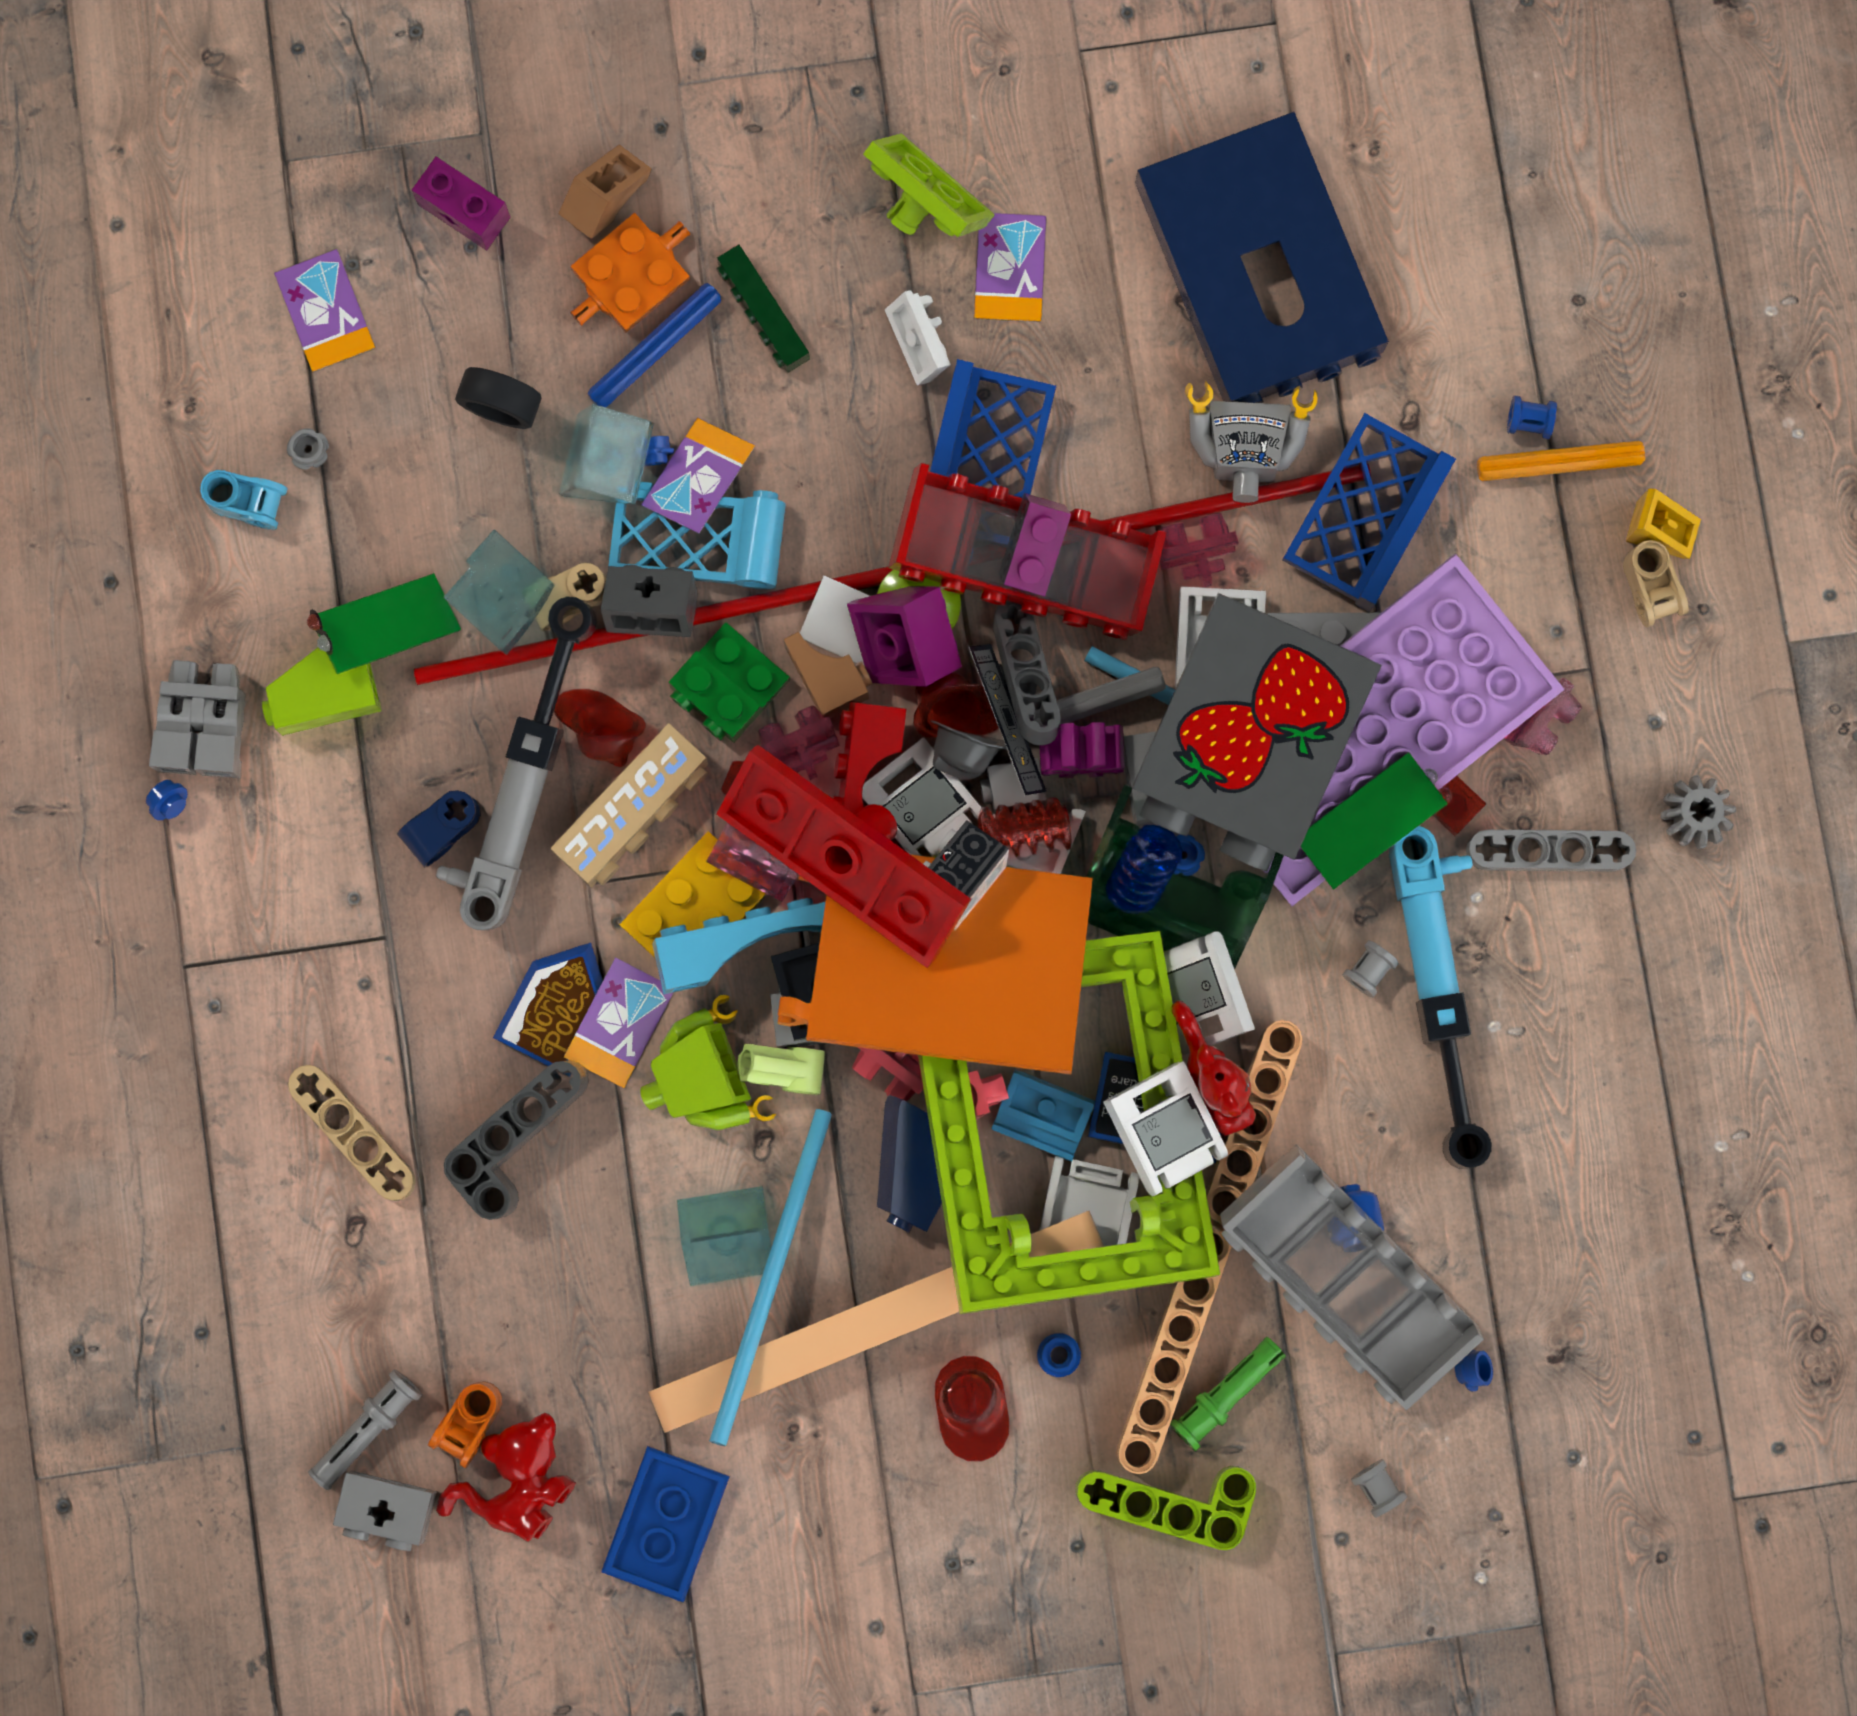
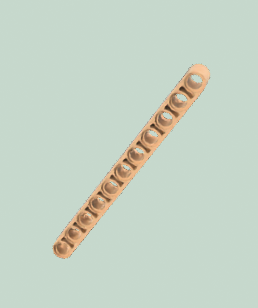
M1280 1020L1272 1023L1264 1029L1259 1038L1248 1070L1252 1091L1249 1101L1254 1111L1262 1117L1263 1129L1256 1135L1249 1134L1243 1129L1225 1136L1223 1141L1227 1148L1228 1156L1235 1151L1246 1155L1249 1160V1169L1243 1176H1237L1232 1174L1227 1167L1228 1156L1217 1160L1206 1190L1213 1235L1217 1236L1221 1244L1220 1252L1217 1255L1220 1275L1204 1278L1207 1286L1206 1292L1198 1300H1192L1184 1293L1183 1286L1185 1281L1174 1283L1117 1445L1116 1455L1118 1462L1131 1473L1143 1474L1150 1471L1155 1466L1232 1247L1221 1234L1225 1229L1222 1226L1221 1216L1217 1215L1213 1210L1212 1202L1215 1195L1220 1192L1231 1195L1235 1201L1255 1181L1302 1046L1301 1031L1290 1021ZM1283 1030L1289 1034L1292 1044L1288 1052L1280 1053L1272 1048L1269 1040L1273 1031ZM1267 1070L1276 1076L1278 1084L1275 1092L1267 1094L1257 1088L1255 1079L1259 1071ZM1176 1316L1188 1318L1192 1325V1333L1184 1341L1173 1339L1169 1332V1324ZM1165 1357L1173 1359L1178 1367L1175 1379L1167 1383L1159 1381L1154 1372L1157 1361ZM1149 1399L1158 1400L1163 1407V1416L1155 1424H1146L1140 1416V1407ZM1134 1441L1144 1442L1149 1450L1148 1459L1139 1466L1130 1465L1125 1457L1127 1446Z
M1090 1210L1031 1234L1029 1257L1104 1247ZM952 1267L758 1346L741 1401L959 1312ZM736 1356L648 1392L664 1433L719 1411Z

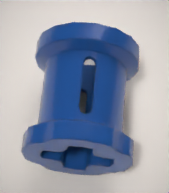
M1514 395L1508 413L1507 433L1514 434L1516 430L1542 434L1543 439H1550L1556 419L1557 403L1549 401L1546 405L1522 401L1520 396Z

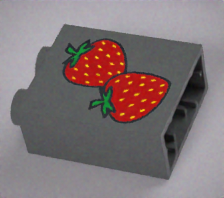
M1217 593L1133 783L1132 789L1148 795L1139 815L1161 827L1184 836L1188 835L1195 817L1228 830L1219 850L1232 858L1264 871H1268L1276 852L1295 860L1382 665Z

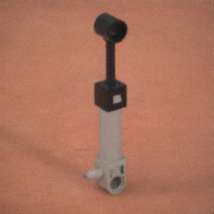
M576 597L559 599L552 605L549 611L548 621L551 630L555 633L554 637L558 638L534 719L517 717L505 756L509 760L479 857L474 858L470 872L453 867L440 866L436 873V877L446 881L447 884L465 889L460 903V914L467 926L475 930L498 928L506 921L522 872L519 869L548 770H553L564 734L563 729L550 726L574 643L579 644V642L587 640L596 629L597 618L595 611L589 604ZM577 608L582 612L583 622L577 630L567 631L562 623L563 616L568 610ZM484 896L490 898L495 907L493 916L487 921L479 919L475 912L477 901Z

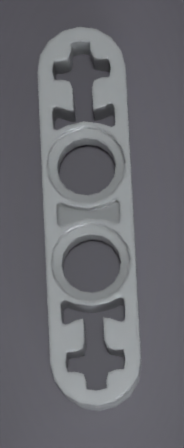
M1488 829L1478 832L1469 840L1466 854L1471 856L1473 866L1481 870L1620 871L1632 863L1636 855V846L1631 836L1621 831ZM1505 838H1511L1508 851L1511 862H1505L1507 853H1495L1490 857L1489 861H1484L1482 853H1476V847L1483 844L1484 839H1489V844L1492 847H1504L1507 845ZM1523 839H1533L1540 845L1541 855L1537 861L1527 862L1520 857L1518 845ZM1574 839L1583 846L1584 854L1579 862L1572 863L1563 858L1561 845L1565 840ZM1591 839L1597 840L1595 848H1607L1612 845L1613 840H1616L1619 848H1625L1626 854L1619 857L1617 863L1613 862V857L1610 854H1598L1595 856L1597 863H1591L1594 850Z

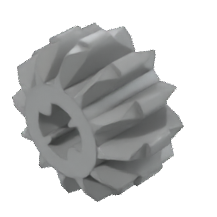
M1694 775L1690 778L1689 786L1680 780L1674 784L1676 794L1668 793L1664 796L1663 801L1673 809L1661 812V819L1674 821V824L1668 827L1666 832L1671 836L1681 831L1680 845H1688L1693 838L1697 849H1703L1707 846L1708 839L1714 844H1718L1723 840L1720 830L1730 831L1733 828L1734 824L1724 816L1735 813L1736 806L1723 804V800L1730 795L1728 789L1718 794L1714 792L1717 786L1716 779H1709L1703 787L1700 776ZM1697 804L1704 808L1701 814L1706 813V817L1699 821L1692 816L1696 812H1690V808Z

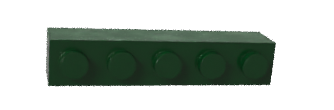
M740 244L717 257L719 266L716 270L724 282L728 280L733 287L730 289V292L736 302L740 303L742 301L747 309L744 311L746 318L751 325L756 323L760 329L758 336L765 347L771 346L774 351L772 357L779 368L784 367L787 373L810 360L809 351Z

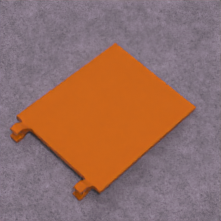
M911 855L921 863L925 861L932 863L935 859L934 857ZM1006 867L956 930L953 929L937 958L928 968L826 895L812 1001L805 1003L793 997H780L778 1024L784 1026L806 1024L808 1026L807 1041L1071 1075L1093 878ZM799 875L798 880L808 882Z

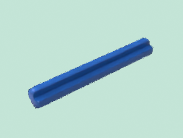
M709 283L703 284L588 390V396L591 401L600 409H605L721 302L719 292Z

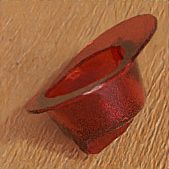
M952 672L926 687L916 686L915 688L918 707L914 713L913 725L918 733L925 737L936 738L938 725L932 723L931 720L956 731L986 735L999 728L983 684H971L965 677Z
M572 689L561 693L558 696L554 709L555 716L575 732L579 749L584 756L596 761H606L617 767L625 766L628 755L634 747L635 739L642 735L646 728L644 719L638 714L628 710L612 697L591 689Z
M962 1356L951 1360L940 1370L935 1381V1402L940 1432L945 1445L955 1456L966 1461H984L994 1457L1004 1447L1009 1436V1415L1003 1382L999 1372L993 1365L982 1358Z

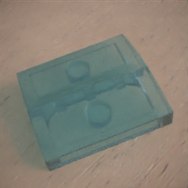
M494 529L466 560L471 567L448 591L444 598L499 650L507 655L535 620L555 584Z

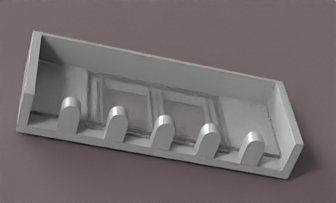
M1297 1144L1277 1160L1220 1214L1222 1226L1225 1229L1221 1234L1237 1252L1245 1249L1255 1259L1252 1265L1256 1271L1269 1283L1275 1279L1286 1290L1283 1296L1287 1302L1299 1313L1306 1310L1316 1320L1313 1326L1318 1333L1330 1344L1336 1340L1346 1350L1343 1355L1357 1372L1362 1374L1367 1370L1377 1380L1374 1384L1376 1390L1390 1404L1397 1400L1408 1410L1484 1340L1479 1326Z

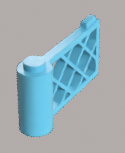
M628 481L627 488H618L608 566L623 567L625 565H637L648 569L669 568L657 556L678 541L690 558L677 568L693 571L695 581L737 584L752 589L768 590L776 588L786 503L778 500L777 493L757 490L753 491V497L744 499L722 497L715 509H733L732 524L717 535L706 522L704 527L713 536V539L694 554L681 538L691 529L682 526L675 531L664 516L656 512L650 514L636 527H633L625 517L627 500L644 501L654 486L653 483ZM659 518L672 535L652 550L640 536V533ZM624 524H626L630 531L623 536ZM730 535V542L728 548L723 542V540ZM636 537L648 554L636 564L620 563L622 547ZM718 544L728 555L726 573L708 571L700 562V559ZM655 560L660 567L646 565ZM696 563L701 570H691L689 568Z

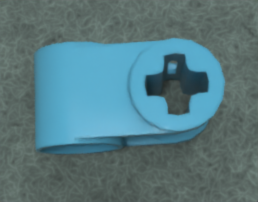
M225 470L212 471L203 478L200 492L203 500L213 513L240 520L256 527L269 530L277 529L278 522L275 520L281 496H285L288 488L271 480L247 477ZM224 484L233 487L232 495L228 500L223 502L212 500V493L218 486Z

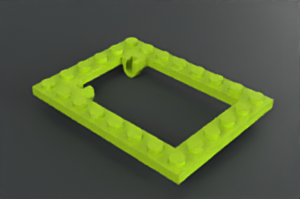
M1160 931L1086 940L1081 987L1122 982L1139 1082L1176 1062H1182L1176 1019L1172 1014L1173 1002ZM918 1055L960 1314L1211 1278L1220 1275L1202 1170L1170 1188H1165L1158 1175L1157 1178L1162 1186L1161 1193L1155 1196L1135 1197L1130 1201L1131 1213L1139 1212L1140 1228L1134 1230L1136 1242L1029 1257L1031 1233L1025 1216L1023 1214L992 1218L967 1061ZM1161 1084L1141 1094L1144 1111L1172 1097L1165 1095ZM1008 1231H1010V1233H1011V1238H1012V1245H1011V1246H1010V1243H1009Z

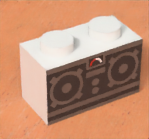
M968 820L964 822L957 832L951 829L945 835L938 847L940 853L932 863L928 861L923 863L971 898L954 930L959 927L1006 868L1009 848Z

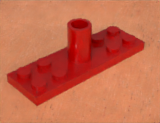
M756 745L749 751L716 813L724 821L926 968L935 961L971 901L970 897L892 842L897 834V823L888 809L881 805L870 804L855 815L759 745Z

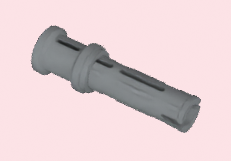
M394 1369L389 1374L390 1380L374 1398L368 1397L364 1401V1406L362 1407L364 1412L319 1462L308 1471L313 1480L324 1489L330 1490L338 1478L361 1455L383 1429L389 1430L394 1428L397 1424L396 1418L412 1400L418 1401L423 1396L421 1391L399 1371Z

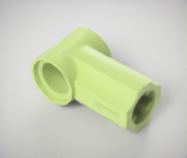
M744 1044L741 1054L738 1055L737 1071L740 1075V1081L779 1086L782 1087L783 1091L821 1095L825 1051L801 1047L781 1049Z

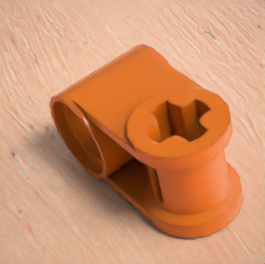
M486 1381L476 1382L464 1388L450 1411L436 1428L428 1446L432 1449L439 1447L459 1459V1465L466 1469L481 1447V1441L486 1437V1432L500 1411L502 1395L499 1389L494 1384ZM480 1390L488 1395L490 1408L486 1414H478L471 1409L469 1399L474 1391Z

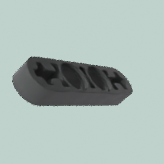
M1006 601L1005 606L998 605L995 610L993 632L1020 733L1025 740L1035 745H1046L1056 739L1061 715L1034 616L1022 612L1021 604ZM1009 618L1013 619L1015 624H1019L1018 634L1013 635L1014 629ZM1017 649H1024L1030 652L1033 658L1028 661H1019L1012 657L1011 652ZM1024 683H1034L1042 689V692L1037 695H1028L1019 686ZM1040 709V720L1043 725H1047L1046 727H1040L1039 723L1034 721L1035 710Z

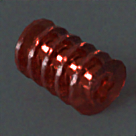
M1056 797L1048 799L1046 810L1041 801L1035 799L1030 803L1029 813L1023 802H1015L1012 815L1004 804L998 805L995 818L989 807H981L979 811L978 828L1004 846H1010L1015 858L1020 857L1022 844H1027L1032 855H1037L1039 842L1044 841L1049 853L1054 852L1056 839H1061L1065 849L1071 850L1072 837L1068 811L1065 804L1062 807Z

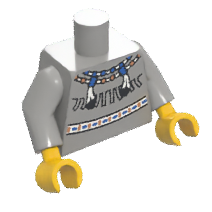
M1205 381L1206 392L1204 396L1196 399L1192 396L1193 386L1191 383H1188L1185 387V394L1193 404V408L1189 410L1191 444L1204 465L1213 468L1215 479L1233 481L1234 501L1242 503L1257 501L1259 482H1274L1277 471L1288 469L1303 449L1311 420L1308 412L1312 411L1317 405V391L1314 389L1313 399L1310 403L1302 404L1297 400L1300 386H1297L1292 393V403L1296 409L1290 413L1291 405L1211 401L1213 399V390L1207 381Z

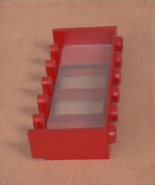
M920 463L914 468L888 566L890 569L899 571L898 576L900 578L918 583H923L924 578L940 582V589L956 594H964L965 589L981 593L980 599L982 601L995 605L1005 606L1006 601L1022 605V612L1034 616L1046 617L1047 612L1063 616L1062 623L1077 628H1087L1088 624L1104 628V635L1116 639L1127 640L1128 635L1133 636L1142 632L1167 532L1158 530L1150 535L1132 530L1131 524L1128 522L1115 520L1108 523L1090 518L1091 512L1073 509L1070 511L1071 517L1046 595H1038L1004 585L998 575L1022 498L1010 495L1009 489L1006 487L993 485L990 488H985L968 483L969 478L964 475L951 474L947 477L929 472V465L925 463Z

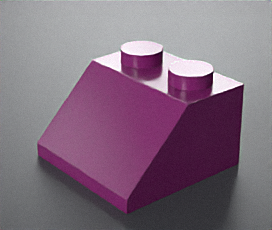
M908 586L847 603L864 666L872 683L926 687L962 667L957 650V642L953 636L946 611V603L940 587Z

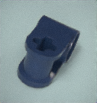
M459 790L449 791L425 811L408 821L398 831L397 835L423 867H428L445 855L459 839L477 825L481 816L480 806L473 797ZM455 802L461 805L468 804L464 808L466 818L462 821L456 817L450 819L454 814L451 806Z

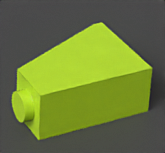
M322 644L265 688L268 700L262 701L267 725H274L275 730L282 736L382 711L371 663L336 674Z

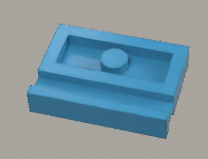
M1015 1069L1007 1088L1009 1098L1002 1101L991 1130L1072 1162L1095 1101Z

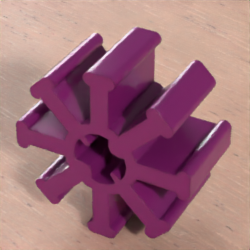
M1092 722L1087 726H1076L1074 723L1060 724L1058 735L1054 741L1046 745H1040V771L1043 776L1059 775V778H1073L1076 775L1085 774L1090 778L1103 777V773L1120 774L1125 769L1122 725L1105 726V723Z

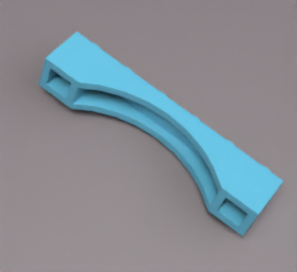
M805 898L787 903L788 910L771 913L770 907H763L745 912L746 919L729 922L728 916H721L703 921L704 928L687 931L686 925L661 930V937L655 938L652 946L663 995L707 985L725 963L737 953L758 941L784 933L802 931L821 932L825 902L813 904L812 898Z

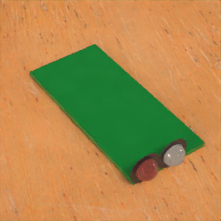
M434 573L320 613L311 609L310 616L307 619L308 627L315 630L319 636L317 640L318 648L327 653L336 674L461 630Z
M1408 752L1312 824L1306 833L1301 848L1334 890L1446 806L1447 802L1450 803L1453 797L1452 792L1446 787L1439 788L1438 791V788L1434 786L1438 780L1437 772L1431 768L1422 770Z

